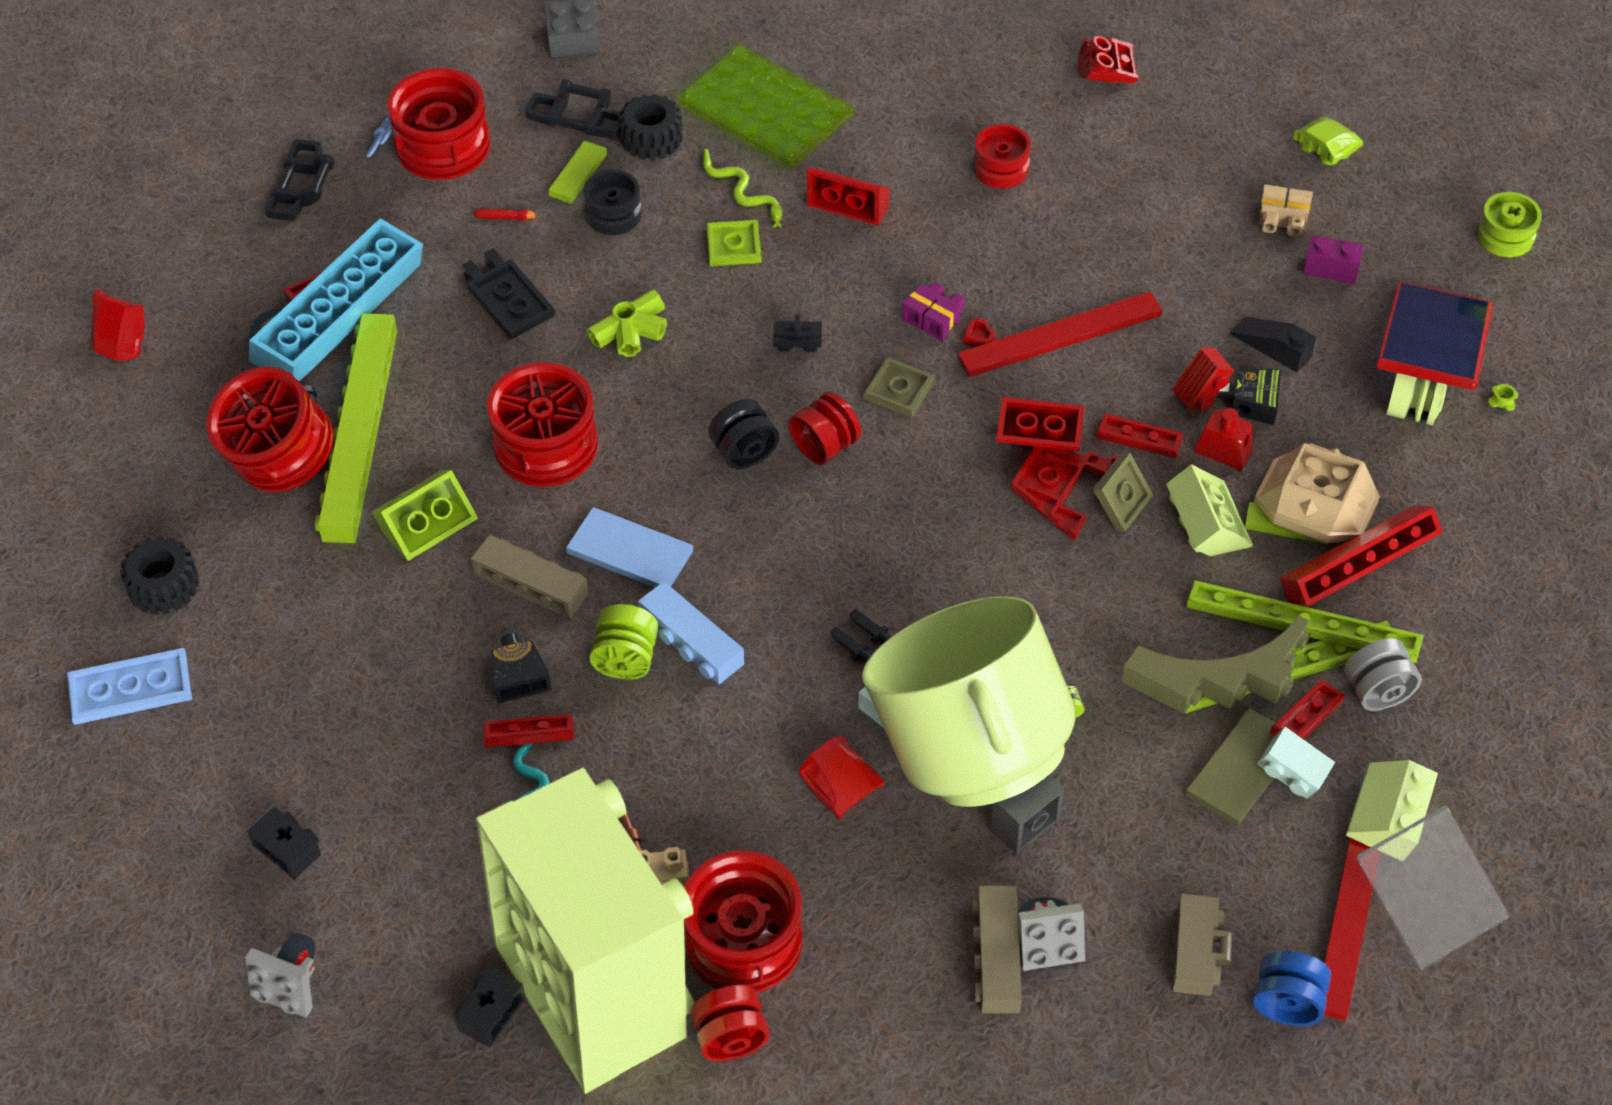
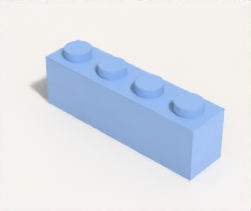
M664 581L638 601L639 608L651 613L658 621V634L665 644H672L677 648L685 661H692L698 666L700 673L706 679L712 678L717 684H721L744 665V648Z

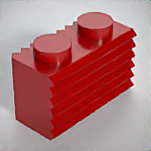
M1201 348L1172 387V391L1178 395V398L1187 406V409L1195 411L1206 410L1213 405L1214 398L1219 393V390L1229 383V377L1234 373V370L1215 348Z

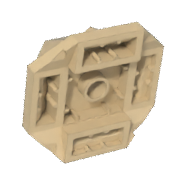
M1303 443L1293 451L1273 460L1255 495L1254 503L1262 509L1265 516L1275 525L1325 543H1340L1348 541L1366 531L1380 496L1363 461L1341 454L1338 448L1329 450L1312 443Z

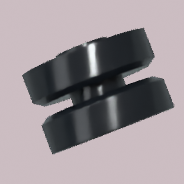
M609 169L592 175L586 181L583 188L585 216L588 225L594 231L604 235H619L627 233L636 227L641 220L642 214L640 187L637 179L625 171Z
M751 399L738 400L724 407L712 419L708 428L710 439L720 451L726 463L731 468L737 470L746 469L764 461L776 449L779 442L778 430L760 404Z

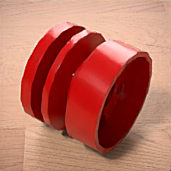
M825 392L819 399H815L810 407H804L788 420V428L797 448L817 465L826 464L837 456L840 450L847 449L850 444L855 443L861 437V426L855 412L842 397L833 392Z

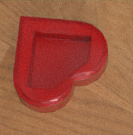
M981 318L970 321L963 337V344L975 347L996 341L995 332L989 329L988 322Z

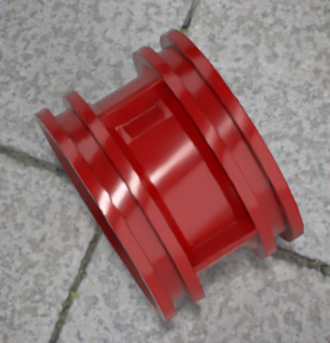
M431 68L407 76L392 89L388 97L387 108L394 133L395 150L398 161L411 174L431 180L458 178L472 172L487 158L491 140L485 118L486 106L482 88L474 78L455 69Z
M539 362L517 367L506 373L495 383L487 400L489 424L493 432L495 457L498 465L506 475L517 482L529 486L549 487L567 483L580 476L590 467L598 450V436L594 421L593 394L588 382L581 374L561 364Z
M257 367L232 378L220 389L213 399L206 420L207 436L212 446L233 465L234 469L249 485L260 491L271 493L285 492L306 483L323 467L333 445V427L328 415L309 396L307 390L291 373L276 367Z
M740 850L719 854L696 868L684 887L693 907V915L683 919L684 947L687 960L693 971L705 983L715 989L744 985L754 988L757 992H762L779 984L794 969L802 952V897L799 885L793 874L781 862L768 855L755 851ZM760 899L765 900V901L769 902V904H768V903L762 904L759 900H760ZM708 917L714 923H707L706 918Z

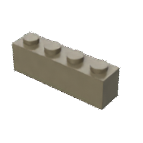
M489 535L471 558L474 575L569 619L572 618L588 596L587 579L582 574L562 568L552 560L547 561L540 558L528 549L518 548L503 538L499 539Z
M979 886L978 898H972V917H978V926H973V945H979V954H974V973H980V983H975V1002H981L982 1013H1020L1022 996L1017 886Z

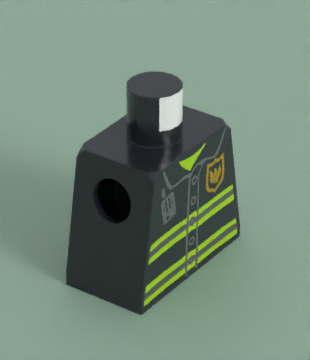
M1238 369L1234 384L1228 383L1223 389L1219 390L1216 398L1232 400L1231 408L1238 412L1239 417L1274 425L1278 409L1281 369Z

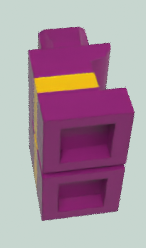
M937 282L932 283L929 287L921 284L902 302V320L920 330L923 329L925 333L943 342L948 337L949 330L953 325L960 323V313L965 307V298L956 293L948 299L945 297V289Z

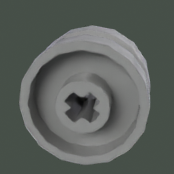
M1395 638L1379 640L1361 648L1351 656L1344 668L1351 686L1356 689L1355 692L1364 709L1369 711H1379L1404 702L1417 691L1422 682V677L1414 662L1410 661V656L1402 641Z

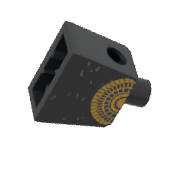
M514 633L504 635L501 638L502 647L492 650L493 684L497 704L551 691L549 671L533 641L519 642L518 636Z

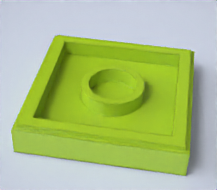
M758 220L706 223L710 266L761 263Z

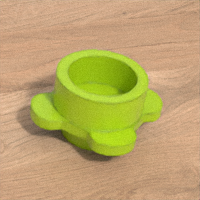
M1499 384L1492 387V397L1488 400L1489 405L1492 407L1498 406L1507 411L1514 410L1516 406L1514 401L1518 398V392L1508 384Z

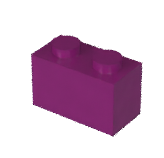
M1312 235L1303 274L1355 284L1364 245Z

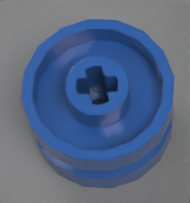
M1287 950L1266 954L1260 964L1259 983L1256 985L1253 999L1254 1007L1268 1019L1283 1024L1311 1026L1319 1023L1325 1015L1326 994L1329 992L1331 971L1327 965L1317 958L1301 952Z

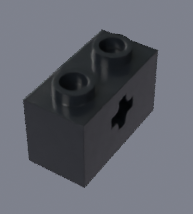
M276 807L269 810L247 830L252 846L294 880L321 856L318 846L319 839L315 833L308 828L303 830L298 826L297 820L290 813L285 812L283 814Z
M491 966L485 975L478 977L474 984L473 992L468 999L462 1000L457 1006L454 1017L458 1030L490 1048L526 998L523 983Z

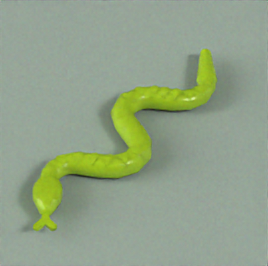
M704 149L702 165L705 172L714 178L738 177L739 181L733 190L734 200L744 207L764 204L771 205L770 215L775 222L773 228L777 226L781 228L782 225L779 221L782 219V208L779 206L778 201L768 195L744 196L743 192L749 182V176L746 171L739 167L712 168L709 151Z

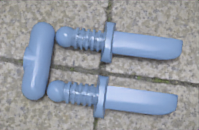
M388 112L381 126L374 132L375 139L367 152V157H371L379 143L381 145L384 144L393 130Z

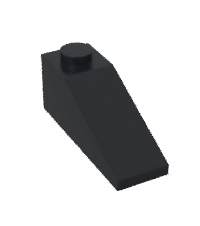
M1246 316L1230 332V335L1296 373L1312 358L1316 336L1295 324Z

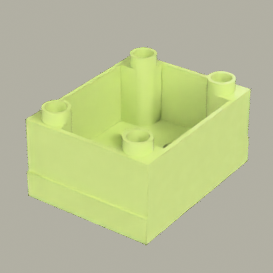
M583 767L514 802L510 801L477 817L476 820L494 946L514 979L523 983L528 1002L586 1094L615 1078L620 1073L686 1038V1015L690 1014V1009L694 1002L685 985L683 919L693 915V907L688 894L676 878L663 884L659 882L618 820V818L626 815V807L617 787L610 779L595 785Z

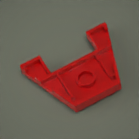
M1035 446L1012 481L1011 490L1068 537L1076 540L1086 523L1087 516L1063 505L1084 471L1102 478L1118 456L1112 455L1111 459L1098 457V453L1093 452L1082 455L1071 453V450Z

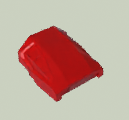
M1095 36L1094 39L1085 38L1081 44L1078 56L1080 77L1105 82L1136 83L1139 76L1136 75L1132 53L1133 44L1113 38L1106 39L1102 36Z
M97 289L92 299V338L90 340L94 352L116 361L136 359L141 353V342L144 340L145 320L143 305L132 304L107 295L102 290Z
M844 735L832 737L809 755L799 769V776L809 786L817 799L839 820L844 817V814L869 795L874 789L884 786V781L879 774L851 747Z

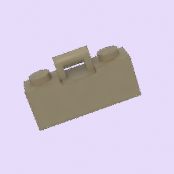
M1181 893L1177 919L1173 992L1211 996L1213 986H1219L1221 978V967L1215 966V964L1224 966L1231 964L1233 935L1227 931L1217 930H1222L1224 922V911L1219 910V898ZM1213 942H1219V953L1212 952Z

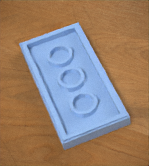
M593 507L566 549L567 554L656 588L663 581L670 587L672 586L691 556L693 545Z
M184 648L67 672L71 715L74 725L192 700L187 657Z

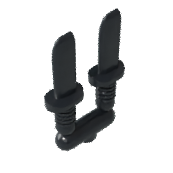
M856 609L850 613V618L872 635L870 640L874 644L878 641L883 644L892 637L887 633L889 628L885 625L882 627L878 626ZM834 627L831 630V636L853 653L852 660L857 662L860 659L865 664L872 656L868 651L869 645L866 643L863 645L859 644L838 627Z

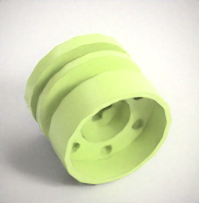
M1400 360L1402 363L1419 366L1415 362ZM1440 368V372L1447 373V370ZM1397 373L1386 415L1404 419L1409 408L1415 409V422H1419L1422 411L1428 412L1426 424L1433 426L1434 420L1441 412L1447 384Z

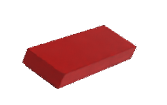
M1104 413L1096 438L1177 458L1184 433Z
M1321 679L1271 727L1270 734L1276 736L1286 727L1305 740L1344 701L1345 694Z
M573 714L485 721L484 747L574 740Z

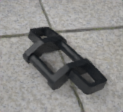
M563 79L560 83L558 97L534 93L525 107L527 119L548 126H563L584 131L590 136L617 139L620 135V112L608 109L611 97L610 89L602 88L599 90L573 84L571 80ZM570 93L598 99L597 106L588 122L562 116L568 105ZM544 104L552 107L547 115L534 111L536 105ZM604 118L617 121L614 128L600 127Z
M300 139L293 141L288 157L283 165L284 171L277 188L273 189L271 198L265 208L268 218L293 221L304 206H310L320 200L323 193L322 186L328 171L333 168L335 160L330 155H322V148L319 142ZM300 150L315 152L314 160L296 158ZM294 173L316 175L312 185L306 187L303 191L288 189ZM277 203L293 205L290 210L275 209Z

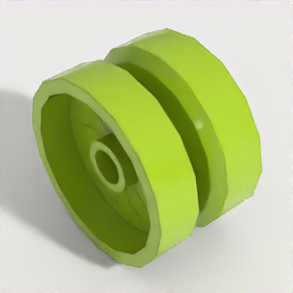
M1516 192L1497 193L1490 197L1484 205L1482 219L1477 229V238L1480 244L1490 253L1510 258L1522 256L1530 251L1535 242L1536 232L1541 223V210L1535 201L1523 194Z

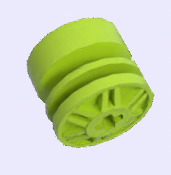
M616 604L602 609L598 615L595 638L593 639L589 655L591 665L603 675L611 678L633 680L645 676L651 667L653 646L655 645L658 632V621L651 613L633 605Z

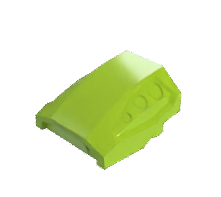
M1320 117L1302 129L1294 131L1293 135L1294 140H1299V146L1302 150L1316 152L1319 155V160L1326 165H1334L1339 160L1346 159L1363 145V141L1353 131L1327 117Z

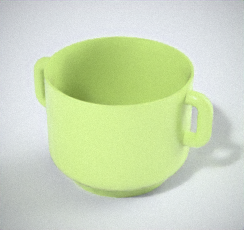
M1000 596L972 600L926 616L907 626L883 643L869 658L862 673L863 682L906 778L919 790L931 795L941 796L944 801L956 806L972 807L999 802L1013 797L1042 781L1058 766L1063 758L1064 744L1071 735L1075 723L1074 702L1036 609L1030 602L1017 597Z

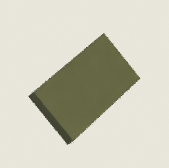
M1249 708L1188 787L1185 796L1238 827L1273 780V777L1269 776L1257 763L1273 737H1275L1270 734L1271 727L1275 722Z

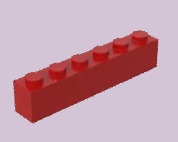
M1413 505L1280 577L1279 579L1288 603L1308 607L1440 535L1443 531L1435 509L1430 506Z

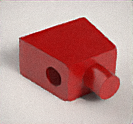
M1235 409L1215 410L1206 424L1194 452L1242 471L1253 453L1252 424L1249 421L1238 418L1239 414Z

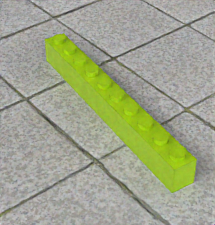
M362 313L360 324H356L355 327L356 344L351 346L352 364L347 366L346 372L348 384L344 385L342 389L344 403L343 406L338 408L339 427L334 428L333 440L335 446L329 454L330 470L325 471L324 484L326 489L320 495L321 514H317L315 518V529L320 532L322 542L356 543L397 335L395 318L392 314Z

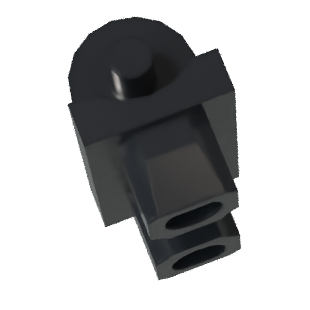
M795 314L794 321H774L773 347H777L779 351L789 352L792 347H803L806 352H816L818 347H821L822 322H800V314Z

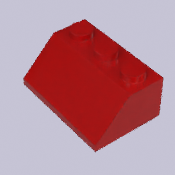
M808 167L807 206L879 226L890 204V187L820 168Z
M1002 397L996 442L1080 451L1085 406Z

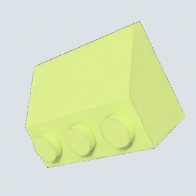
M1191 464L1166 484L1171 494L1169 496L1170 501L1179 512V521L1188 533V542L1193 550L1208 556H1214L1253 546L1224 480Z
M1411 760L1369 763L1346 836L1403 862L1417 845L1438 773Z

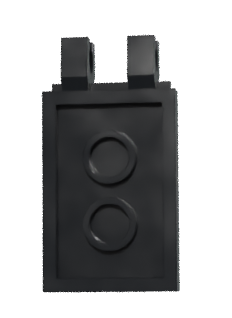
M493 248L484 253V256L488 259L485 261V264L490 269L486 273L482 274L472 260L462 264L465 270L463 276L468 281V290L511 340L555 316V309L514 261L510 259L504 262L502 257Z

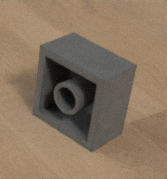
M593 0L545 4L551 58L599 53Z
M1048 775L1031 788L1013 797L993 803L991 831L1015 854L1019 853L1060 820L1064 788L1053 777Z

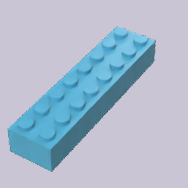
M380 218L249 340V362L257 367L281 368L291 373L300 382L355 329L356 324H360L362 313L370 314L421 265L423 243Z

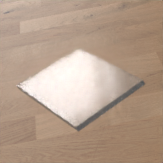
M1447 805L1357 855L1360 866L1420 971L1509 919L1507 910Z

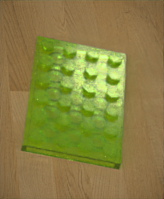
M740 44L677 97V104L791 169H794L855 113L854 106Z

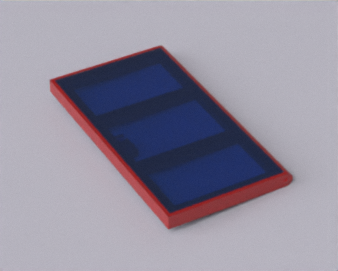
M1399 281L1377 368L1459 388L1475 390L1478 387L1493 309L1492 302Z

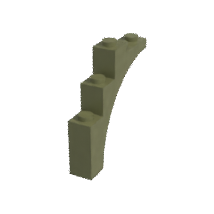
M1298 615L1287 630L1270 643L1252 652L1231 658L1215 660L1181 659L1159 654L1138 645L1124 665L1122 683L1183 714L1186 713L1190 705L1195 706L1198 703L1201 695L1231 709L1236 700L1241 701L1247 690L1276 704L1281 695L1287 696L1293 686L1294 680L1290 678L1293 669L1292 665L1297 656L1295 652L1298 648L1303 649L1310 637V634L1307 633L1309 620Z

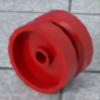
M995 124L980 131L975 139L974 173L978 180L994 188H1011L1022 183L1029 173L1031 140L1027 133L1019 127L1010 124Z
M744 985L727 986L705 994L694 1002L690 1009L691 1019L695 1031L699 1033L697 1036L702 1056L707 1060L720 1062L747 1056L756 1052L769 1040V1027L765 1016L761 1014L762 1005L758 992L754 988Z

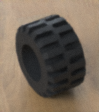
M645 94L639 98H632V102L627 101L624 104V108L620 110L619 126L621 143L627 152L630 151V155L634 157L639 155V159L644 160L646 157H650V160H655V157L658 156L662 159L666 157L667 153L671 155L674 153V149H678L681 146L680 142L683 141L682 113L675 101L672 99L668 100L666 96L659 97L658 94H652V96Z
M156 537V540L152 541L149 538L144 540L145 543L141 545L138 543L133 546L134 550H129L125 554L127 559L122 560V569L120 570L124 586L132 604L135 607L139 606L140 610L145 613L149 609L150 613L155 615L158 614V611L168 614L170 613L169 609L172 608L177 611L181 609L180 604L182 603L187 605L191 601L190 595L195 596L197 593L196 587L199 586V575L188 547L185 548L184 543L181 541L176 542L174 538L170 537L167 540H164L163 537ZM165 571L169 572L167 575L161 578L150 579L153 575Z

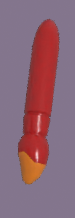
M478 209L473 212L475 217L481 219H518L525 221L536 217L534 212L527 209L518 211Z

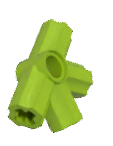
M650 290L632 302H620L614 306L611 315L586 329L587 335L596 348H602L616 339L618 354H622L625 357L636 356L641 351L640 336L656 341L662 340L667 320L655 315L665 309L664 302L655 290Z

